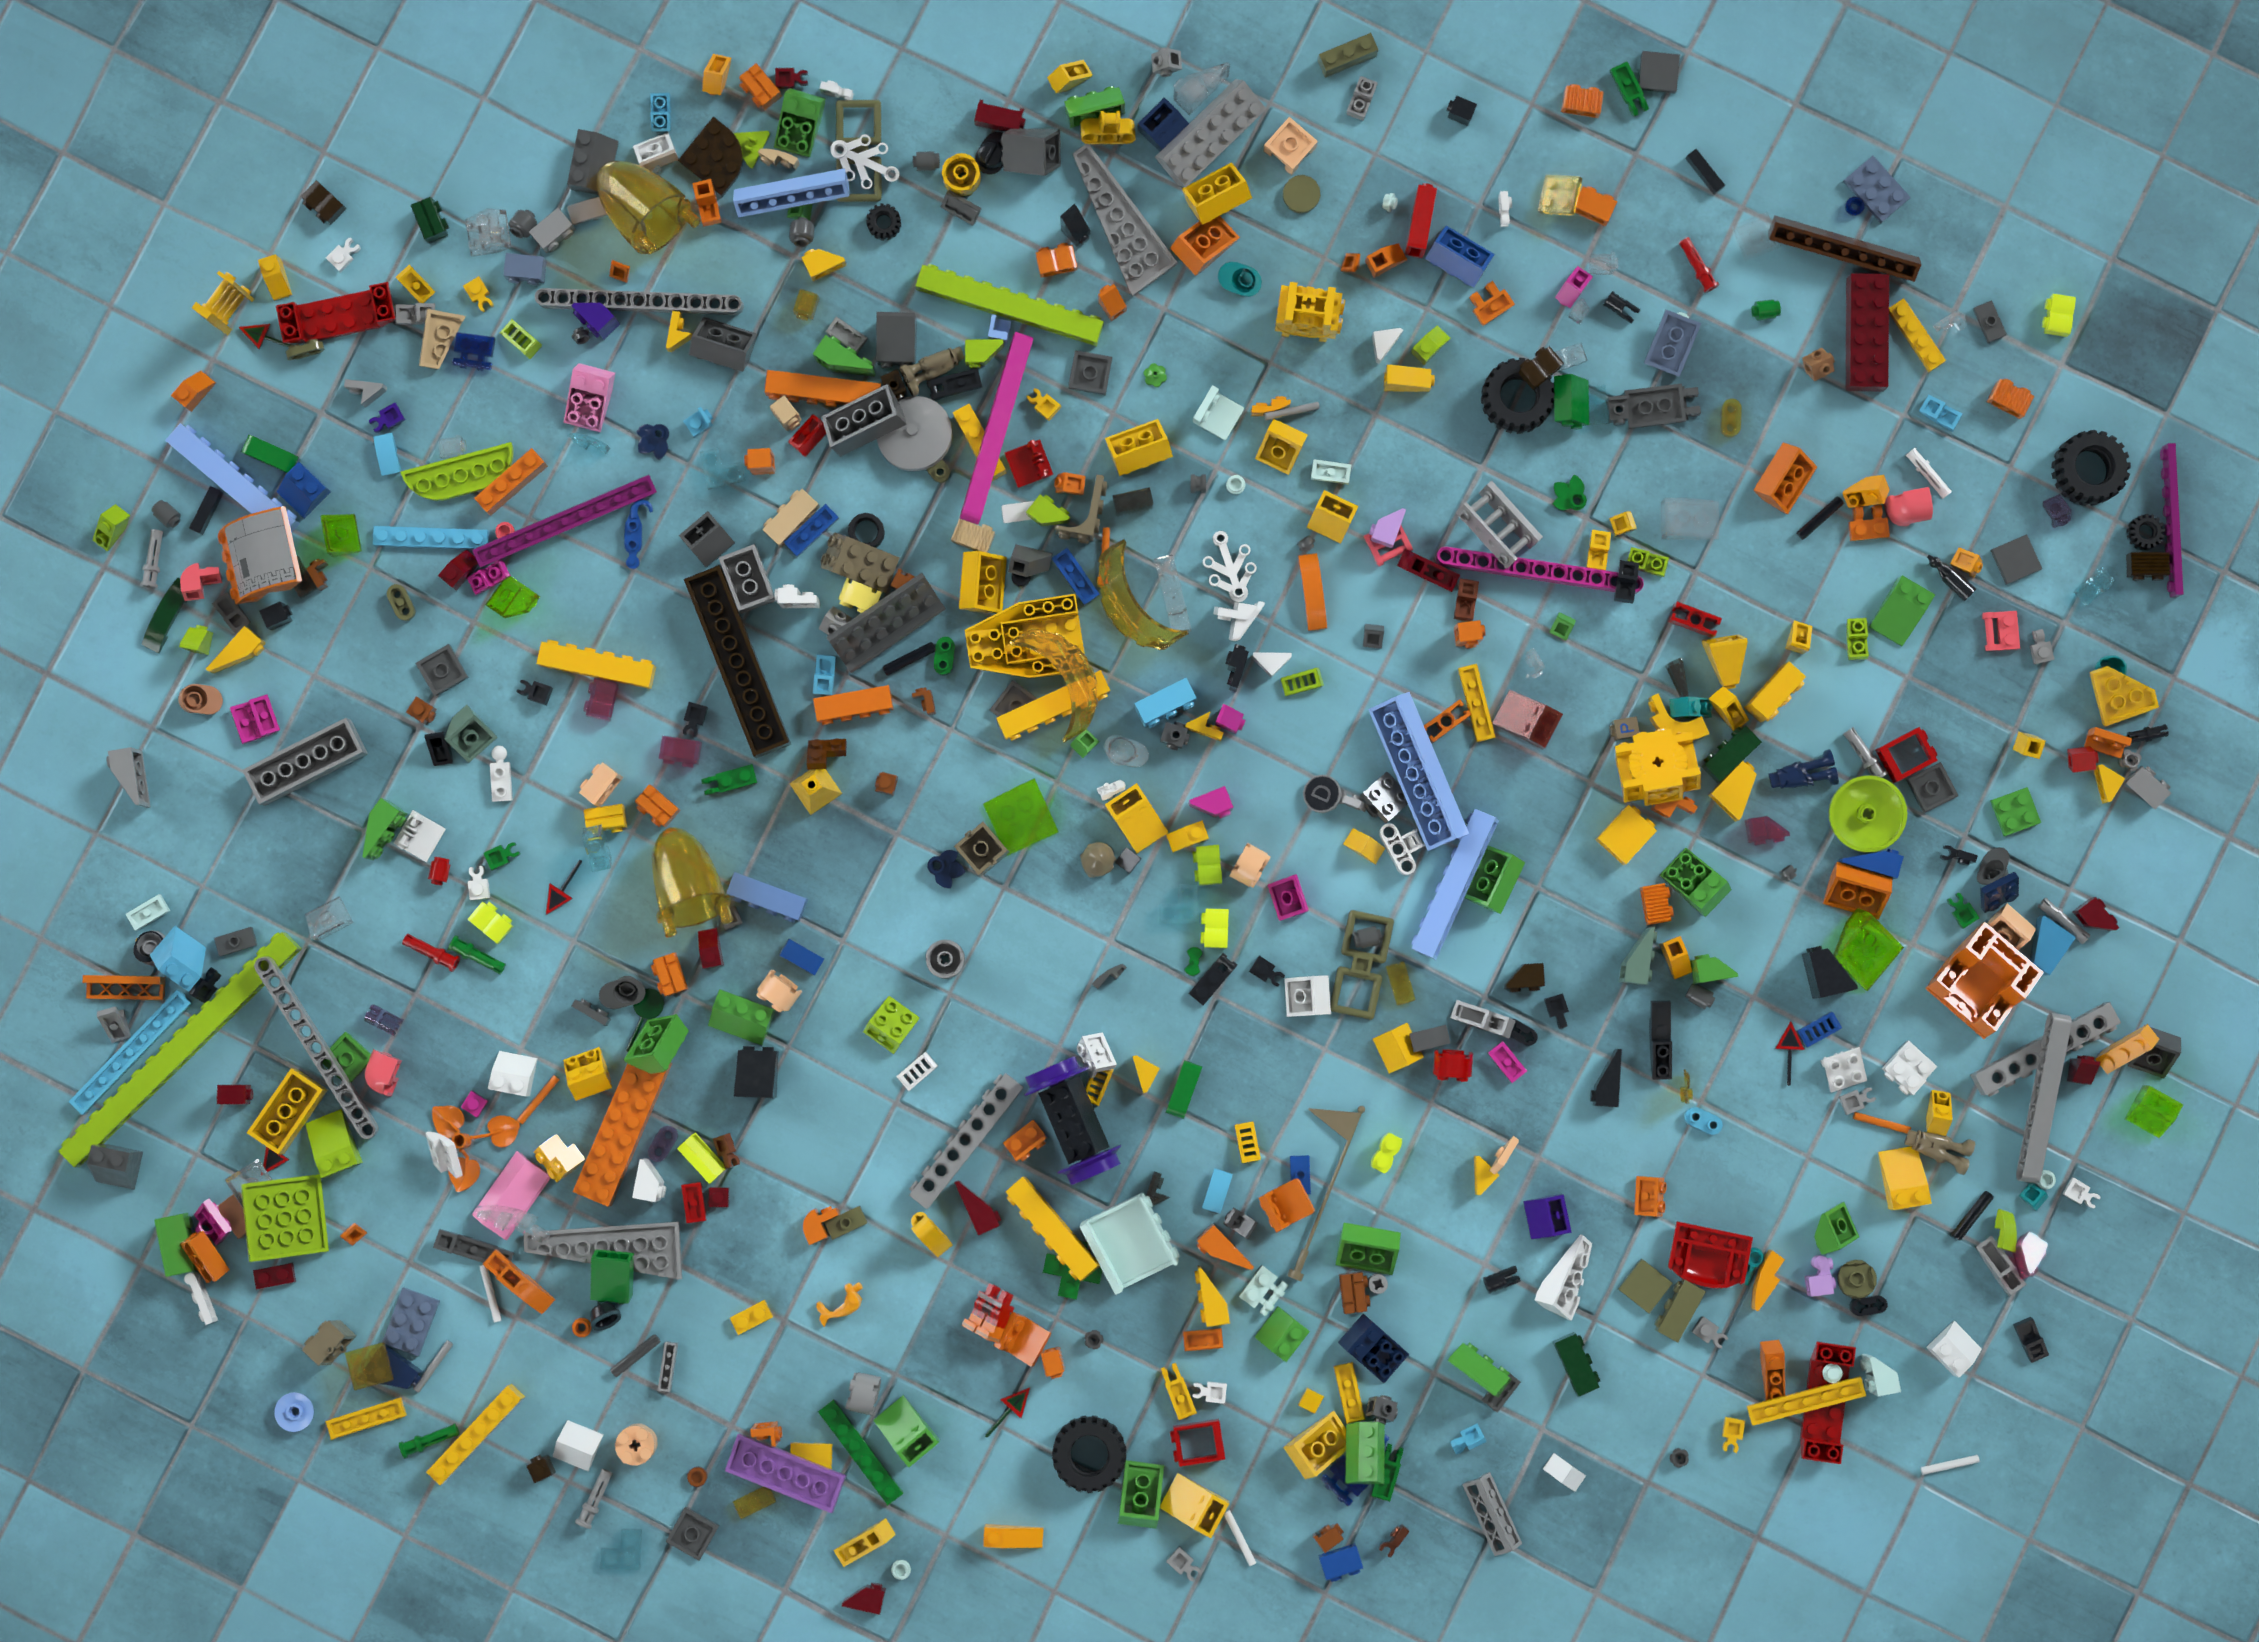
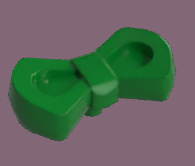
M1191 947L1187 950L1190 959L1184 971L1190 976H1196L1200 973L1198 965L1203 952L1198 947Z

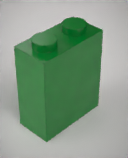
M1573 374L1554 376L1555 422L1561 423L1564 427H1571L1573 430L1582 429V426L1589 425V380Z
M595 1249L591 1257L590 1300H596L601 1303L616 1302L617 1304H629L633 1295L634 1253Z

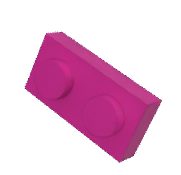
M1503 1041L1488 1052V1055L1511 1083L1527 1072Z

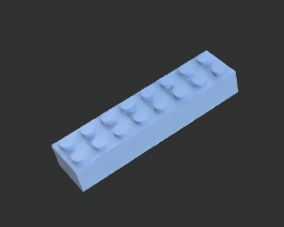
M1410 692L1395 696L1368 709L1427 851L1469 834Z

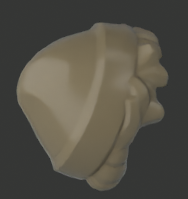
M1096 842L1088 844L1080 855L1082 867L1090 878L1104 876L1114 868L1113 864L1116 857L1112 848L1106 843Z

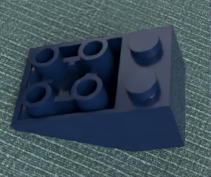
M1164 97L1138 123V131L1161 152L1189 123Z
M1364 1313L1338 1341L1348 1353L1383 1383L1388 1380L1409 1356L1408 1352Z

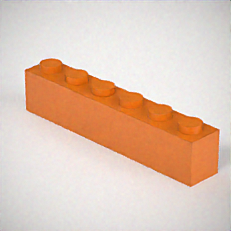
M767 370L764 392L772 400H778L785 396L789 402L798 403L799 400L807 401V404L818 405V402L825 403L829 407H837V405H846L882 386L881 383Z

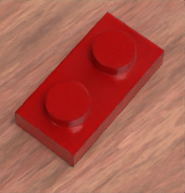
M702 1183L681 1185L686 1223L706 1221Z

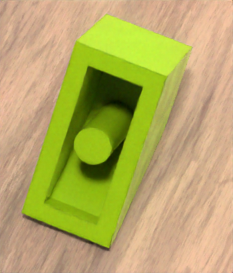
M1437 325L1412 348L1411 354L1425 366L1451 338Z
M965 339L966 366H969L971 369H980L981 366H986L1004 348V340Z
M196 625V628L189 627L179 647L189 652L209 655L213 633L208 631V627Z

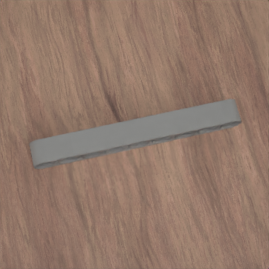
M2049 1013L2046 1019L2016 1171L2018 1181L2038 1184L2041 1180L2071 1030L2072 1019L2069 1015Z

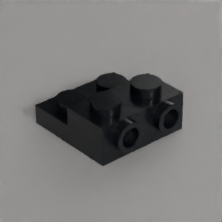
M1235 644L1233 652L1229 651L1225 663L1228 665L1227 670L1231 671L1227 684L1230 685L1229 690L1237 692L1249 651H1246V647Z

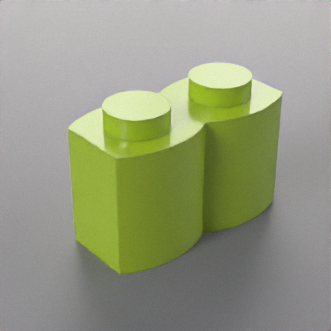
M1219 845L1197 846L1196 851H1192L1193 863H1197L1198 870H1194L1195 882H1199V886L1222 884Z

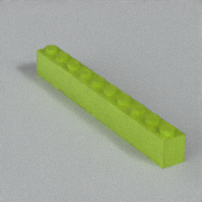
M932 264L922 265L916 283L917 291L1096 347L1098 345L1104 321L1096 315H1090L1089 317L1083 315L1082 311L1076 309L1070 311L1057 303H1054V305L1047 304V301L1044 299L1028 298L1029 295L1022 292L1015 294L1006 287H993V284L987 281L980 283L974 281L975 279L971 276H958L952 270H938V267Z

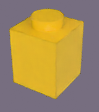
M2018 732L2013 750L2022 755L2040 759L2046 741L2035 735Z

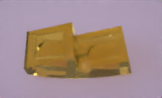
M1402 961L1385 966L1397 1006L1415 1001L1405 962Z

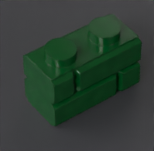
M428 197L410 205L424 240L427 243H432L449 235L447 232L449 225L445 218L442 219L439 213L442 211L438 200L434 201L432 197Z

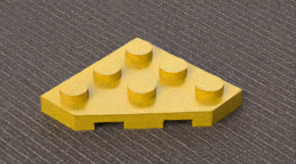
M2109 666L2089 672L2102 725L2109 726L2159 708L2155 690Z

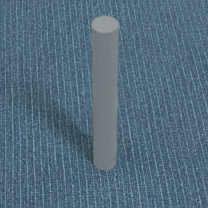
M1314 402L1264 413L1265 420H1271L1318 410L1319 403Z
M448 1340L445 1342L421 1376L422 1379L416 1387H413L416 1392L419 1393L453 1346L452 1342Z

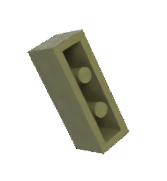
M1369 33L1320 53L1318 63L1326 78L1377 57L1379 49L1372 33Z
M1684 1279L1676 1283L1672 1299L1668 1298L1664 1305L1666 1310L1662 1316H1658L1654 1324L1656 1331L1676 1342H1679L1706 1292Z

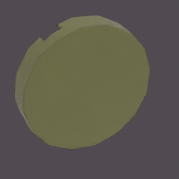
M1297 175L1289 179L1285 184L1283 201L1291 211L1299 214L1308 213L1318 205L1320 187L1313 178L1306 175Z
M1852 1260L1846 1262L1840 1268L1837 1274V1283L1840 1290L1846 1296L1853 1299H1862L1870 1295L1875 1289L1877 1276L1874 1269L1866 1262Z

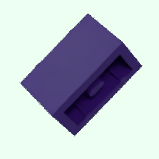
M573 303L571 305L575 310L573 314L583 325L587 323L586 327L596 338L601 336L605 340L620 325L616 317L602 303Z
M1560 1193L1523 1201L1531 1239L1572 1233L1564 1194Z

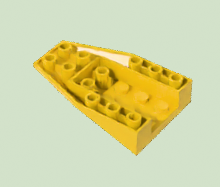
M1075 594L1018 602L965 629L970 668L1026 678L1087 672Z

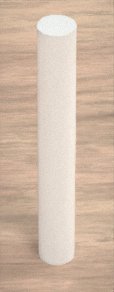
M481 1265L479 1267L493 1321L498 1322L501 1321V1316L489 1270L484 1265Z
M1978 1455L1921 1467L1920 1469L1922 1475L1979 1463L1980 1460Z
M1225 1511L1224 1516L1249 1566L1254 1565L1256 1561L1231 1511Z

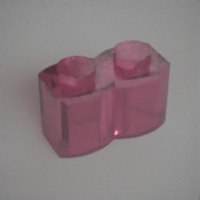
M594 678V681L590 682L588 693H590L589 701L586 700L584 704L586 716L610 722L619 685L614 682Z
M662 736L659 759H662L664 764L674 765L675 762H681L683 767L693 768V765H699L702 742Z

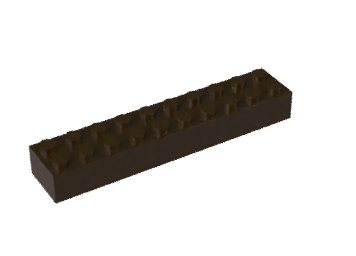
M718 565L685 578L684 582L753 757L759 758L792 745L722 568Z

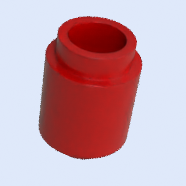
M434 857V861H431L428 875L431 884L442 886L443 882L447 883L451 866L449 859Z

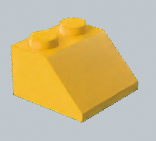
M1273 419L1255 459L1289 475L1308 435Z

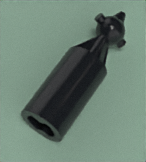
M1927 556L1930 566L1938 569L1942 581L1963 601L1973 594L1976 588L1955 568L1941 564V560L1938 557Z

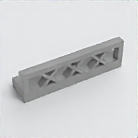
M1485 1473L1477 1479L1462 1484L1494 1556L1511 1552L1519 1547L1522 1542L1491 1473ZM1476 1484L1479 1491L1478 1495L1473 1493L1472 1485ZM1480 1503L1486 1506V1513L1481 1511ZM1488 1521L1494 1524L1495 1531L1489 1528ZM1496 1539L1502 1542L1503 1549L1498 1548Z

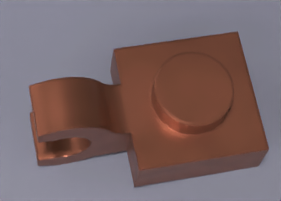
M728 1133L713 1138L718 1157H723L724 1167L727 1169L732 1167V1164L733 1166L739 1165V1158L733 1154L736 1150L731 1134Z
M1403 1524L1400 1527L1396 1526L1390 1534L1392 1537L1391 1541L1383 1542L1379 1550L1382 1551L1385 1547H1389L1390 1552L1387 1556L1389 1558L1393 1556L1395 1549L1410 1532L1409 1529Z

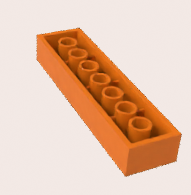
M627 1063L573 1189L574 1193L607 1207L612 1206L672 1063L669 1064V1068L665 1072L653 1074Z

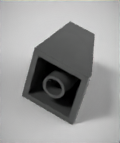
M1010 129L1003 133L1001 138L1003 146L1001 159L1003 171L1045 176L1061 166L1060 129Z
M877 312V364L881 365L882 368H892V365L901 367L903 365L916 364L917 319L915 313Z
M109 1144L91 1145L87 1165L96 1182L135 1190L143 1151Z

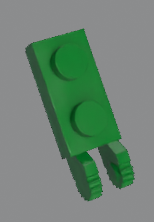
M1626 61L1610 69V73L1625 103L1628 104L1631 114L1634 117L1638 115V110L1633 102L1638 99L1644 112L1649 110L1643 96L1644 93L1629 63Z
M753 764L701 779L702 784H709L714 781L718 783V787L705 790V795L718 792L724 793L758 783Z
M1387 1443L1384 1452V1484H1374L1371 1493L1372 1497L1390 1502L1400 1470V1461L1404 1448H1398L1394 1462L1388 1460L1392 1451V1444Z

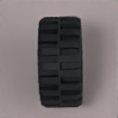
M1512 358L1508 359L1507 362L1498 364L1486 378L1481 391V404L1484 406V414L1489 416L1488 420L1491 423L1494 422L1496 424V428L1500 430L1501 428L1506 429L1507 433L1514 431L1517 434H1523L1524 431H1533L1534 428L1539 427L1547 419L1554 407V383L1551 382L1552 377H1549L1534 389L1536 401L1530 410L1514 412L1503 404L1500 395L1504 384L1510 380L1525 381L1519 374L1520 365L1525 361V358H1519V360Z
M2097 430L2080 432L2064 442L2059 447L2060 449L2056 451L2054 455L2055 461L2051 465V468L2055 470L2051 473L2052 479L2057 480L2055 486L2057 489H2062L2061 495L2063 497L2069 496L2071 497L2069 501L2073 503L2079 502L2083 506L2088 504L2091 506L2097 505L2117 495L2126 485L2125 481L2130 476L2127 470L2131 468V463L2126 460L2129 458L2128 452L2124 453L2122 448L2125 446L2122 442L2118 444L2115 436L2108 437L2107 432L2101 431L2097 433ZM2084 451L2097 454L2105 464L2106 476L2104 481L2098 485L2086 483L2079 477L2076 471V458Z
M1093 1415L1092 1417L1080 1416V1418L1073 1419L1067 1425H1064L1057 1434L1052 1451L1053 1466L1058 1473V1477L1068 1487H1073L1079 1492L1087 1491V1493L1103 1491L1104 1488L1110 1487L1116 1479H1119L1125 1467L1126 1445L1123 1436L1114 1424L1109 1423L1104 1418L1101 1419ZM1095 1436L1106 1445L1108 1457L1101 1469L1095 1472H1084L1074 1465L1071 1458V1449L1074 1443L1081 1437Z

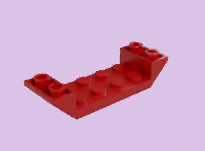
M384 282L370 285V290L297 305L295 302L276 305L283 343H307V341L312 339L321 341L377 329L396 320L389 283Z
M1816 1342L1810 1358L1806 1390L1831 1384L1822 1375L1823 1368L1829 1363L1837 1364L1842 1369V1377L1839 1381L1849 1379L1850 1366L1854 1367L1856 1347ZM1845 1402L1803 1413L1800 1434L1802 1459L1841 1464L1844 1445L1840 1442Z

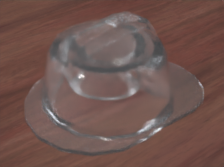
M1112 735L1105 741L1104 748L1108 760L1116 766L1140 767L1148 760L1149 753L1147 748L1137 741L1120 735Z

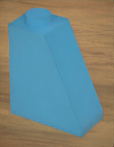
M2041 915L2036 921L2030 961L2044 972L2042 976H2046L2053 972L2076 937L2045 915Z

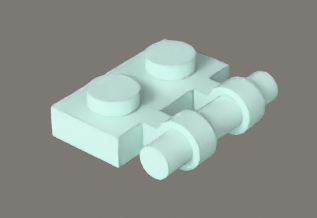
M1262 1265L1239 1297L1253 1308L1260 1302L1264 1306L1259 1312L1266 1316L1269 1311L1275 1308L1274 1304L1280 1296H1284V1291L1289 1285L1282 1281L1279 1286H1276L1274 1282L1278 1277ZM1271 1289L1274 1293L1267 1301L1263 1297Z

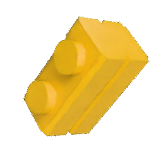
M623 804L584 809L586 831L592 833V836L603 835V831L611 830V833L623 832L622 828H627L625 806Z

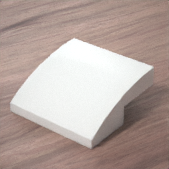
M430 1131L426 1132L435 1167L441 1173L449 1170L455 1178L463 1176L455 1143L441 1134Z

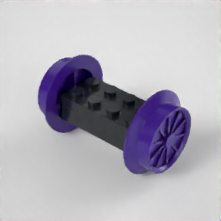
M1075 1056L1025 1077L1029 1089L1024 1094L1025 1097L1050 1086L1049 1089L1038 1094L1068 1165L1077 1162L1057 1172V1174H1066L1070 1185L1091 1178L1121 1164L1116 1153L1122 1147V1145H1118L1105 1150L1110 1146L1080 1076L1064 1081L1089 1069L1088 1067H1079Z

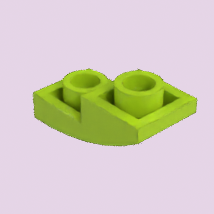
M1631 547L1627 561L1639 563L1640 571L1664 577L1669 557Z
M1847 619L1848 660L1868 659L1867 619Z
M1998 1209L1994 1227L2000 1230L1997 1248L2016 1252L2017 1229L2014 1214Z

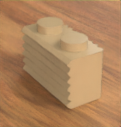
M782 396L770 406L772 413L785 430L793 431L799 427L801 417L785 396Z
M959 518L951 541L974 551L988 553L994 540L995 532L988 525L982 524V526Z

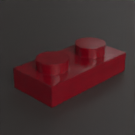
M293 1263L253 1270L256 1289L296 1282Z

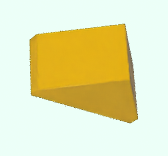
M1794 620L1785 649L1800 654L1808 652L1811 643L1812 626Z
M2103 764L2097 765L2094 774L2101 801L2104 804L2113 800L2125 778Z
M1354 828L1343 843L1344 846L1375 865L1385 850V847L1372 837Z
M1135 1055L1133 1060L1142 1091L1147 1093L1160 1068Z
M1474 1156L1475 1195H1481L1499 1176L1498 1173L1494 1175L1489 1171L1491 1166L1480 1156Z

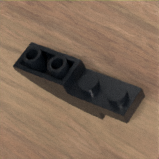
M1651 1001L1649 1038L1652 1079H1672L1671 1001Z

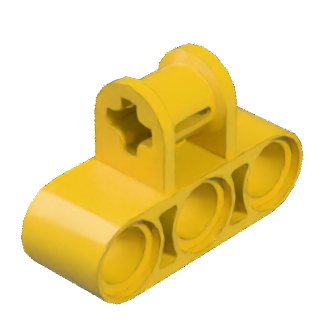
M1100 111L1099 118H1087L1080 123L1081 139L1085 144H1131L1136 140L1134 121L1129 118H1121L1120 111H1116V113Z
M917 1212L913 1215L911 1219L912 1231L936 1257L941 1256L953 1246L948 1237L924 1212Z

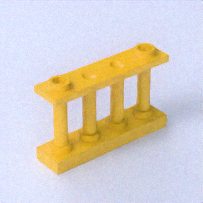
M218 271L217 274L223 281L206 304L203 303L201 306L195 302L192 309L228 336L232 331L227 326L230 317L245 297L251 302L254 301V298L250 296V290L243 285L240 287L235 282L236 278L228 272L223 274Z

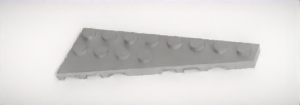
M1085 144L1073 153V157L1127 287L1133 297L1175 267L1178 262L1089 144Z
M679 1222L523 1232L524 1252L591 1264V1257L595 1249L634 1253L633 1271L677 1280L682 1279Z

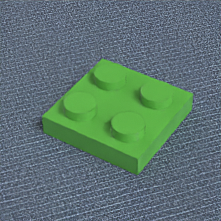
M2028 787L1990 800L2003 836L2041 823Z

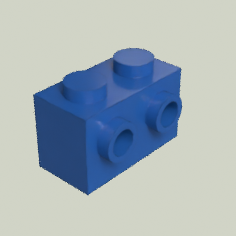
M1355 1543L1318 1555L1325 1578L1331 1582L1340 1580L1342 1575L1348 1573L1349 1576L1358 1574L1360 1569H1363Z

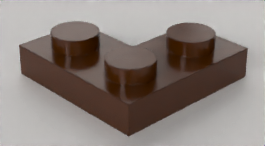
M839 738L809 740L807 770L827 769V757L846 756L847 740Z

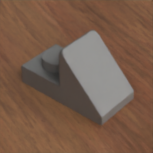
M345 379L344 387L350 391L349 393L361 395L362 392L361 404L364 407L370 405L387 391V387L382 383Z
M115 1006L97 1011V1018L112 1043L131 1038L124 1010L118 1011Z

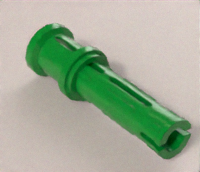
M457 935L453 937L449 944L448 951H454L462 955L463 959L469 958L500 975L506 966V963L474 948L472 943L468 944L460 940Z
M454 1423L425 1436L417 1435L414 1439L403 1443L401 1441L399 1442L400 1452L404 1459L413 1453H421L426 1447L458 1436V1427Z

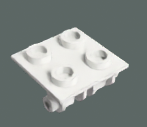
M412 810L394 844L427 862L446 829Z
M1860 1047L1851 1048V1050L1845 1052L1841 1051L1839 1054L1835 1053L1833 1056L1824 1057L1821 1060L1822 1067H1825L1831 1093L1867 1081Z

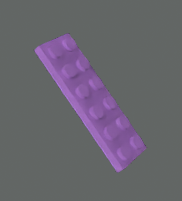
M740 1433L737 1435L725 1469L728 1473L829 1513L834 1512L846 1475Z

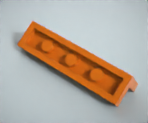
M83 975L82 983H87L86 999L165 1000L166 977ZM92 983H99L104 990L99 995H92ZM114 984H119L123 989L118 995H114L109 990ZM134 984H138L142 989L137 996H133L128 990ZM153 984L160 985L159 996H152L149 993L148 989Z

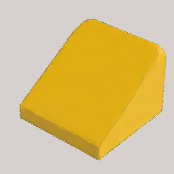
M1626 511L1609 518L1615 536L1637 529L1631 511Z
M1307 1387L1298 1406L1315 1414L1324 1396Z

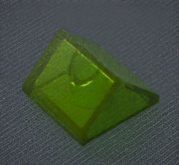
M355 514L320 516L327 554L337 557L362 551Z

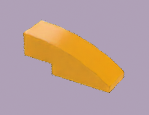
M1770 1249L1758 1268L1753 1284L1751 1308L1755 1311L1760 1310L1779 1283L1780 1279L1774 1275L1785 1261L1783 1257Z

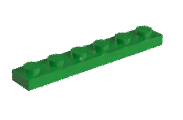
M832 1400L818 1411L885 1503L889 1505L899 1498L904 1492L837 1402Z

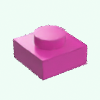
M471 1091L461 1108L475 1117H479L488 1100Z

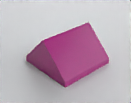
M1297 874L1267 885L1279 921L1309 911Z

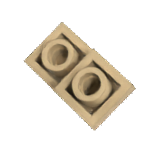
M759 149L758 151L760 160L768 166L771 164L777 166L779 161H781L780 163L788 169L792 167L796 170L800 164L798 158L779 150Z

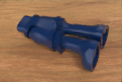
M1825 750L1823 756L1819 759L1805 763L1800 761L1794 762L1791 765L1777 769L1774 773H1769L1771 787H1780L1781 789L1784 787H1808V785L1814 786L1813 782L1820 780H1829L1832 785L1839 784L1836 767L1810 774L1807 772L1821 767L1834 766L1835 761L1831 750Z

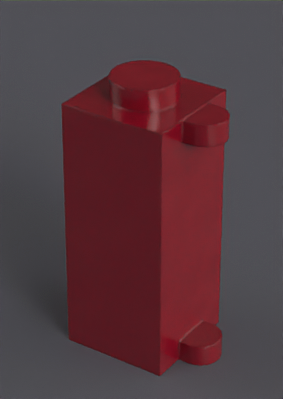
M980 99L974 122L975 126L1006 132L1010 129H1024L1026 119L1023 118L1024 109L1020 108V111L985 104L984 100Z

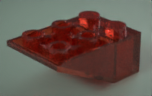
M1509 690L1492 724L1543 750L1552 737L1563 713Z

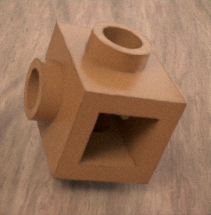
M1823 348L1815 350L1802 358L1805 372L1814 381L1835 371L1833 363H1835L1834 357Z

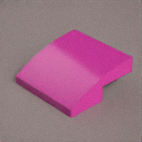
M268 695L250 699L248 702L230 707L242 744L280 731Z

